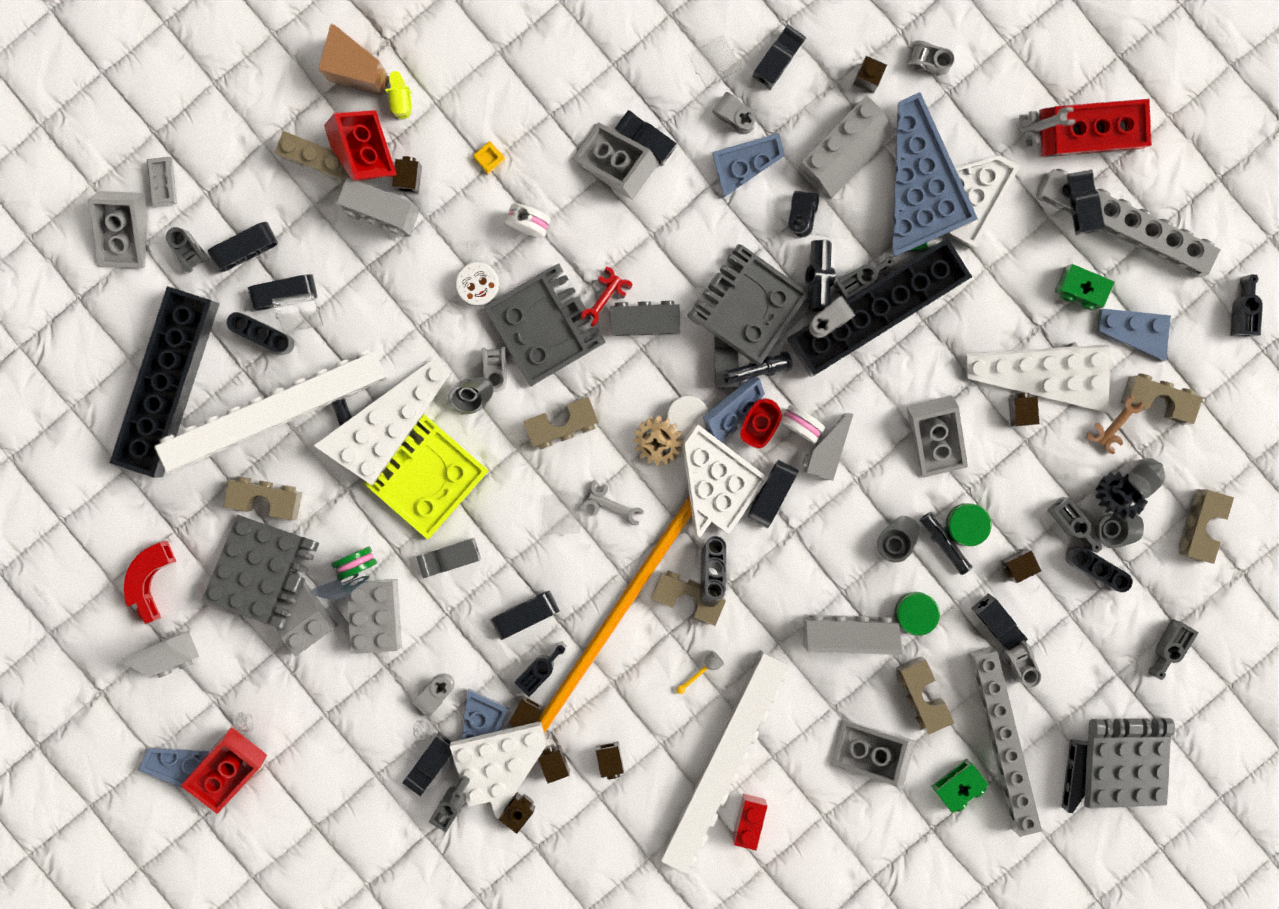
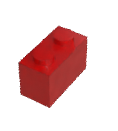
M743 793L732 836L735 846L757 851L768 807L766 799Z

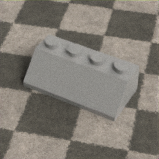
M866 95L801 162L799 168L832 199L896 132L884 111Z
M810 614L809 618H803V646L808 652L902 655L899 623L892 621V617L879 616L878 620H869V616H855V619H846L845 615H833L832 619H824L823 615Z

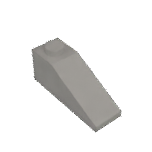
M845 413L811 449L810 454L806 453L802 467H805V473L834 480L852 421V413Z

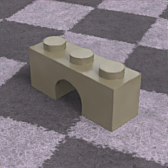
M282 132L275 150L278 156L300 166L305 165L328 177L345 183L346 177L349 174L333 150L288 132Z
M1138 373V376L1129 377L1120 403L1126 404V398L1132 394L1134 400L1130 405L1137 406L1142 401L1144 402L1143 410L1151 409L1154 399L1159 396L1166 403L1164 418L1186 425L1195 423L1203 397L1195 395L1196 391L1187 388L1179 390L1173 388V383L1167 381H1160L1158 383L1152 381L1151 376Z
M589 397L567 404L570 417L564 426H553L549 422L546 413L523 421L532 446H539L541 450L552 446L551 441L560 438L562 442L573 438V433L582 430V433H586L596 429L595 424L599 422Z
M237 476L236 480H228L223 507L245 512L253 511L256 498L264 496L270 503L269 516L296 520L298 518L302 492L296 491L294 486L282 485V488L273 487V482L260 480L259 484L251 483V478Z
M1198 489V492L1194 494L1192 499V512L1186 519L1185 526L1187 529L1185 535L1179 542V555L1206 563H1215L1221 542L1213 540L1208 536L1206 526L1212 518L1228 520L1234 497L1208 489Z
M670 570L667 571V574L661 572L651 596L652 600L673 608L680 596L690 595L697 602L693 616L716 626L726 602L725 598H722L718 605L708 607L700 599V583L691 579L688 582L680 580L681 575ZM708 591L711 596L717 597L715 591Z
M921 656L897 667L899 672L896 675L900 686L902 688L905 687L909 694L905 697L910 708H915L918 714L915 720L920 730L924 729L928 734H931L954 724L948 707L941 698L931 702L924 701L923 689L935 681L927 660Z

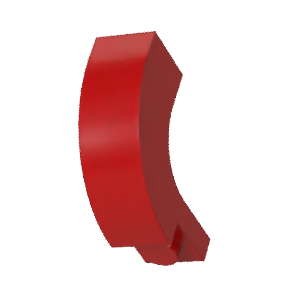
M168 541L159 542L139 553L131 562L125 575L124 598L128 607L136 604L138 607L137 614L145 624L161 618L151 595V581L154 575L161 568L177 562Z

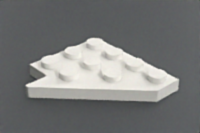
M996 156L955 168L978 219L947 234L971 248H975L1020 166L1002 156Z
M695 424L682 442L694 532L696 536L701 537L712 522L725 533L730 534L768 477L701 426Z
M541 721L450 743L459 778L461 779L463 776L470 778V782L464 791L468 807L491 802L495 817L499 818L546 747L547 741Z

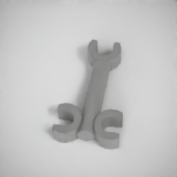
M1063 107L1056 116L1039 122L1037 111L1029 112V120L1028 115H1019V122L1024 126L1023 146L1032 147V139L1033 144H1041V134L1038 131L1058 124L1064 126L1073 125L1075 120H1067V114L1073 111V108Z
M597 481L591 484L592 492L589 499L582 505L583 511H585L587 505L592 504L595 507L593 515H597L599 505L629 517L632 524L639 525V521L633 519V514L635 512L643 514V509L639 507L631 509L605 498L603 495L607 493L608 486L605 485L604 490L598 492L595 489Z

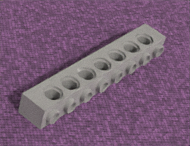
M1052 169L1046 174L1035 198L1072 216L1070 196H1065L1062 193L1063 186L1070 190L1067 180L1069 173L1062 169ZM1095 189L1098 191L1105 224L1103 231L1198 277L1210 273L1221 250L1215 247L1212 241L1196 238L1193 236V232L1187 229H1178L1172 226L1173 223L1169 220H1159L1153 217L1152 213L1148 210H1138L1132 207L1131 203L1125 199H1116L1111 197V193L1104 189ZM1104 206H1107V207L1110 208V210H1111V216H1110V217L1107 216V215H1105V213H1104ZM1125 216L1131 219V227L1126 225ZM1146 226L1152 229L1151 237L1146 234ZM1167 236L1173 240L1172 247L1166 242ZM1188 246H1190L1193 249V256H1190L1188 254Z
M991 647L968 652L1012 830L1019 837L1042 832L998 652Z

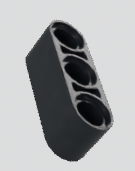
M261 222L211 247L208 253L218 272L221 273L275 247L278 241L268 222Z
M313 274L299 275L248 287L252 311L266 310L318 298Z
M233 312L227 318L226 324L230 331L273 352L288 354L294 349V340L290 335L255 318L239 312ZM239 318L244 320V326L241 329L236 327V321ZM263 327L265 335L262 339H258L256 333L258 329ZM284 337L286 345L283 349H279L277 342L280 338Z
M778 459L747 518L768 529L799 470Z
M718 536L710 537L701 551L700 599L708 607L718 605L726 591V543L724 539ZM709 547H715L718 553L712 552ZM709 568L715 569L718 575L710 573ZM708 590L715 591L717 597L711 596Z
M1074 546L1067 550L1065 555L1066 561L1072 567L1111 590L1127 592L1131 589L1133 579L1127 572L1086 548ZM1081 551L1083 559L1080 563H1077L1075 556ZM1098 564H1101L1103 570L1099 575H1097L1095 573V567ZM1120 575L1122 577V583L1120 586L1117 587L1115 585V579L1117 578V576Z
M549 590L490 620L499 639L503 640L558 613L560 610Z

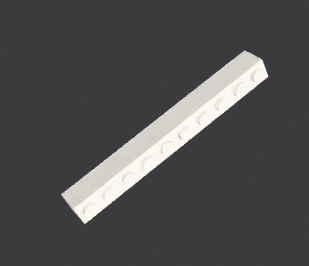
M364 351L357 355L358 359L349 362L347 359L335 365L336 368L333 370H320L314 373L315 377L306 381L305 378L293 382V387L284 390L283 387L276 389L270 393L271 396L268 398H255L249 401V406L241 409L240 406L227 411V415L224 417H211L204 421L205 425L196 428V425L182 430L183 434L174 438V435H170L161 439V444L156 445L155 448L166 472L173 473L325 407L336 400L343 399L387 380L376 352Z
M761 651L661 853L662 862L684 873H687L689 867H694L698 858L696 852L699 846L703 848L708 838L706 832L709 826L713 827L718 818L716 812L720 805L724 806L728 798V793L726 792L729 786H733L738 778L739 773L736 771L740 764H745L749 755L747 749L750 743L754 744L759 735L757 729L760 723H765L769 715L767 709L770 703H774L779 695L777 688L780 682L784 683L789 675L790 670L787 669L788 664L785 661Z

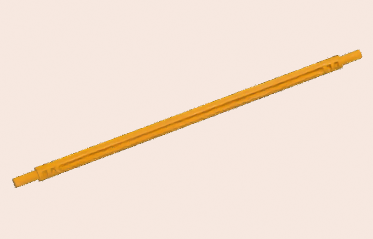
M690 496L687 497L537 720V722L541 721L544 734L692 516Z

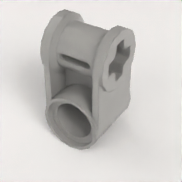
M916 40L913 42L914 50L911 59L907 62V66L915 70L944 75L952 67L955 56L947 48ZM938 58H944V59H946L948 65H946V66H941V65H939V63L937 62V59H938Z
M725 92L713 108V114L740 133H750L755 127V112L740 102L734 95ZM750 118L749 123L741 124L742 119Z
M841 296L813 318L809 324V331L814 337L822 338L837 327L842 326L854 317L855 314ZM824 322L826 326L818 330L816 326Z
M506 347L493 350L482 348L484 378L490 380L491 376L500 375L501 382L499 385L493 386V390L496 392L501 391L507 383Z
M1022 640L1020 645L1010 650H1003V656L1011 669L1013 677L1026 687H1036L1041 681V673L1028 643Z
M446 673L438 675L412 703L429 718L453 690L455 685L453 677ZM442 682H445V683H446L445 688L440 689V688H439L440 684H441Z

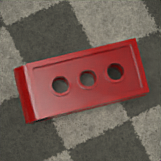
M1150 98L1055 106L1039 110V121L1056 116L1063 107H1072L1073 111L1068 112L1067 120H1075L1073 125L1079 128V135L1073 132V125L1064 126L1058 124L1041 130V157L1140 150L1152 146ZM1120 121L1125 124V131L1121 129ZM1097 123L1102 126V133L1097 131Z

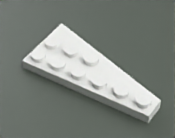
M1108 344L966 354V374L968 379L1109 413L1110 346Z
M432 359L316 443L314 447L373 486L450 378L452 372Z

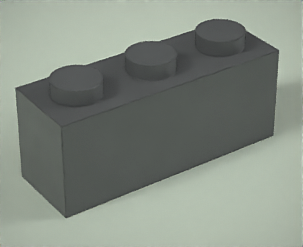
M672 300L661 301V305H652L651 301L638 302V306H629L628 302H616L614 307H610L611 336L680 334V304H675Z

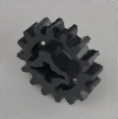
M1119 471L1115 476L1110 472L1106 477L1103 476L1095 488L1098 492L1095 498L1101 499L1098 505L1105 506L1106 513L1113 512L1114 518L1121 515L1123 520H1126L1128 516L1134 519L1136 515H1140L1145 509L1144 507L1148 501L1131 485L1128 480V473L1123 477Z

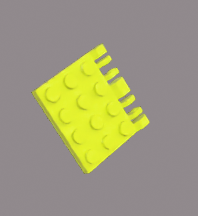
M423 414L419 422L430 433L428 434L417 424L413 428L418 435L424 438L421 444L418 445L408 435L405 441L415 450L412 453L403 444L400 446L392 458L400 465V468L398 469L392 462H389L386 468L394 473L393 476L388 479L382 472L378 477L385 485L382 486L377 480L373 486L366 481L363 483L429 540L490 470L440 428L431 418Z

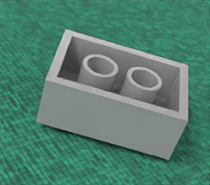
M346 177L337 204L343 208L342 212L346 213L347 216L356 220H360L363 217V220L367 221L368 224L380 229L382 225L386 226L385 228L390 230L391 233L403 237V234L411 235L420 212L418 207L411 201L362 182L353 181L349 177Z
M398 579L365 581L347 594L351 654L398 651L402 647ZM354 581L350 585L357 584L361 581Z

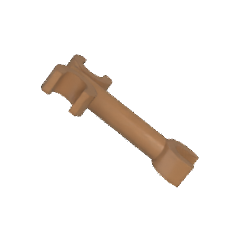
M1132 394L1129 395L1125 401L1126 407L1105 432L1104 427L1100 423H1095V429L1100 432L1094 435L1088 431L1087 438L1090 441L1099 442L1101 445L1106 446L1108 453L1115 454V449L1110 446L1111 443L1116 442L1122 446L1123 440L1114 434L1133 413H1139L1144 409V402L1141 401L1137 406H1131L1130 404L1133 402L1134 396Z

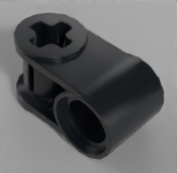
M794 191L788 225L797 237L804 238L812 233L819 205L818 193Z

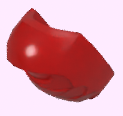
M761 398L752 405L740 432L743 442L755 448H763L768 444L778 429L782 418L781 410L775 401L769 398Z

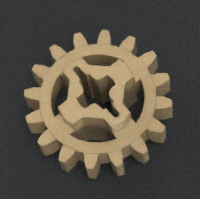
M658 415L654 421L652 416H650L646 421L643 420L634 432L637 436L633 439V442L639 444L635 450H641L640 458L648 457L647 463L649 464L654 460L656 466H659L662 461L665 465H668L682 451L680 446L684 440L679 438L682 431L675 430L676 423L669 424L670 418L662 421L661 416ZM653 428V430H652L651 432H649L648 434H646V431H647L648 429ZM671 448L669 452L664 453L665 450Z

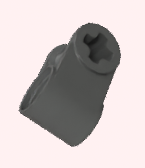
M173 227L167 231L166 241L176 254L181 265L189 273L202 261L206 262L209 260L206 252L189 231L179 227ZM182 233L184 236L183 242L177 245L175 238L178 234Z

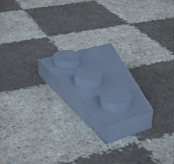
M779 133L712 152L723 197H726L785 156Z
M1099 309L1097 332L1164 362L1167 358L1171 315Z
M758 377L748 379L703 417L708 432L723 443L729 433H735L738 429L736 424L743 416H747L752 405L765 395Z
M468 688L461 740L499 731L510 708Z
M148 748L138 770L181 787V784L209 751Z

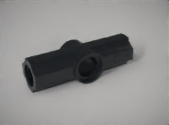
M829 240L811 241L810 265L805 272V281L809 285V310L813 312H822L830 305V287L834 284L836 274L834 268L831 267L832 243Z

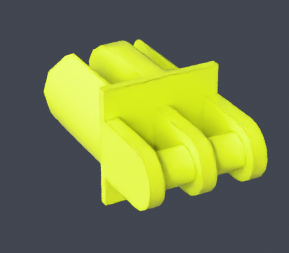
M392 71L389 77L391 88L385 89L388 94L390 111L399 119H407L412 113V91L409 86H405V81L398 71Z

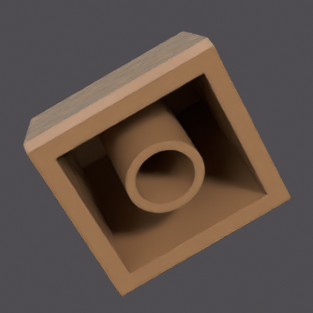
M330 24L319 71L329 82L382 95L383 90L388 87L389 76H387L388 73L380 61L336 25Z

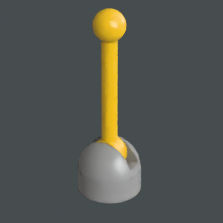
M714 650L706 655L704 660L705 666L683 685L677 686L676 692L678 694H683L685 689L707 669L718 670L724 665L723 660Z

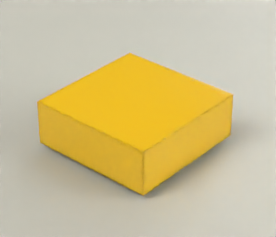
M491 141L473 155L474 159L488 174L506 160Z

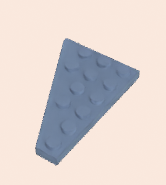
M921 92L903 99L897 104L892 234L893 257L899 256L978 219Z

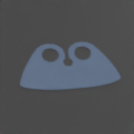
M359 573L352 575L354 577L348 581L341 582L342 580H335L312 589L311 593L324 599H340L369 579V576L357 578L359 576ZM364 578L361 582L350 585L352 582Z

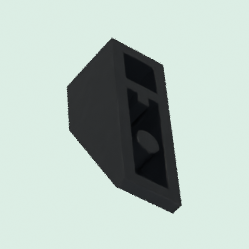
M1070 739L1061 805L1068 813H1073L1085 796L1088 741Z

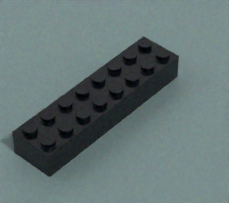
M946 238L845 301L855 316L839 328L837 327L822 338H817L810 333L808 324L789 336L787 340L809 376L813 377L972 278V275L949 238ZM824 322L819 323L816 327L819 330L821 328H824V326L826 325Z
M169 286L166 287L109 462L110 464L153 478L164 476L165 467L155 446L161 444L160 440L167 436L174 435V438L177 436L220 303Z

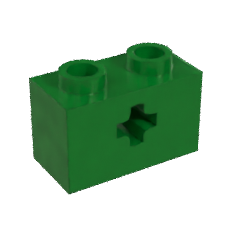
M1070 264L1065 266L1055 292L1061 294L1060 298L1069 302L1075 300L1082 303L1081 307L1095 311V309L1097 310L1105 306L1115 281L1077 265ZM1081 285H1084V289L1087 291L1086 293H1083V288L1080 287Z
M966 759L931 787L953 814L966 808L967 802L972 798H978L986 791L985 788L989 784L975 766ZM961 784L964 787L963 791H960L958 787Z

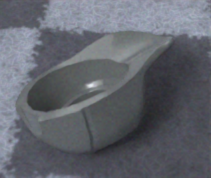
M484 377L464 379L458 382L449 393V403L461 413H476L492 397L494 392L493 385L489 379Z
M1143 458L1134 461L1128 476L1131 485L1144 498H1148L1155 493L1165 480L1163 464L1153 458Z
M1109 513L1098 520L1095 526V534L1098 540L1107 548L1123 547L1135 543L1142 538L1144 533L1143 519L1136 515L1134 519L1128 516L1126 520H1123L1121 515L1114 518L1113 513Z
M900 516L883 530L877 540V548L880 555L887 561L894 563L905 561L911 555L919 538V524L908 516Z

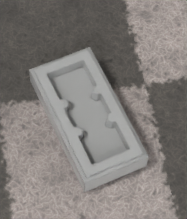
M172 158L147 159L152 205L177 204Z

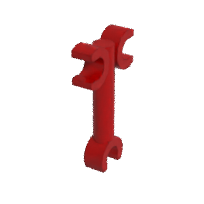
M606 267L604 270L610 278L605 279L599 276L597 280L599 284L607 287L592 308L584 310L581 315V320H584L587 315H591L594 318L590 325L592 327L597 324L599 312L616 290L618 297L624 299L626 293L621 290V287L625 286L631 289L633 286L631 281L622 280L619 276L615 275L610 267Z

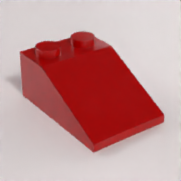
M376 110L333 113L325 123L324 128L331 149L351 179L357 181L395 177L397 174Z
M231 727L181 784V787L218 814L261 768L267 754Z

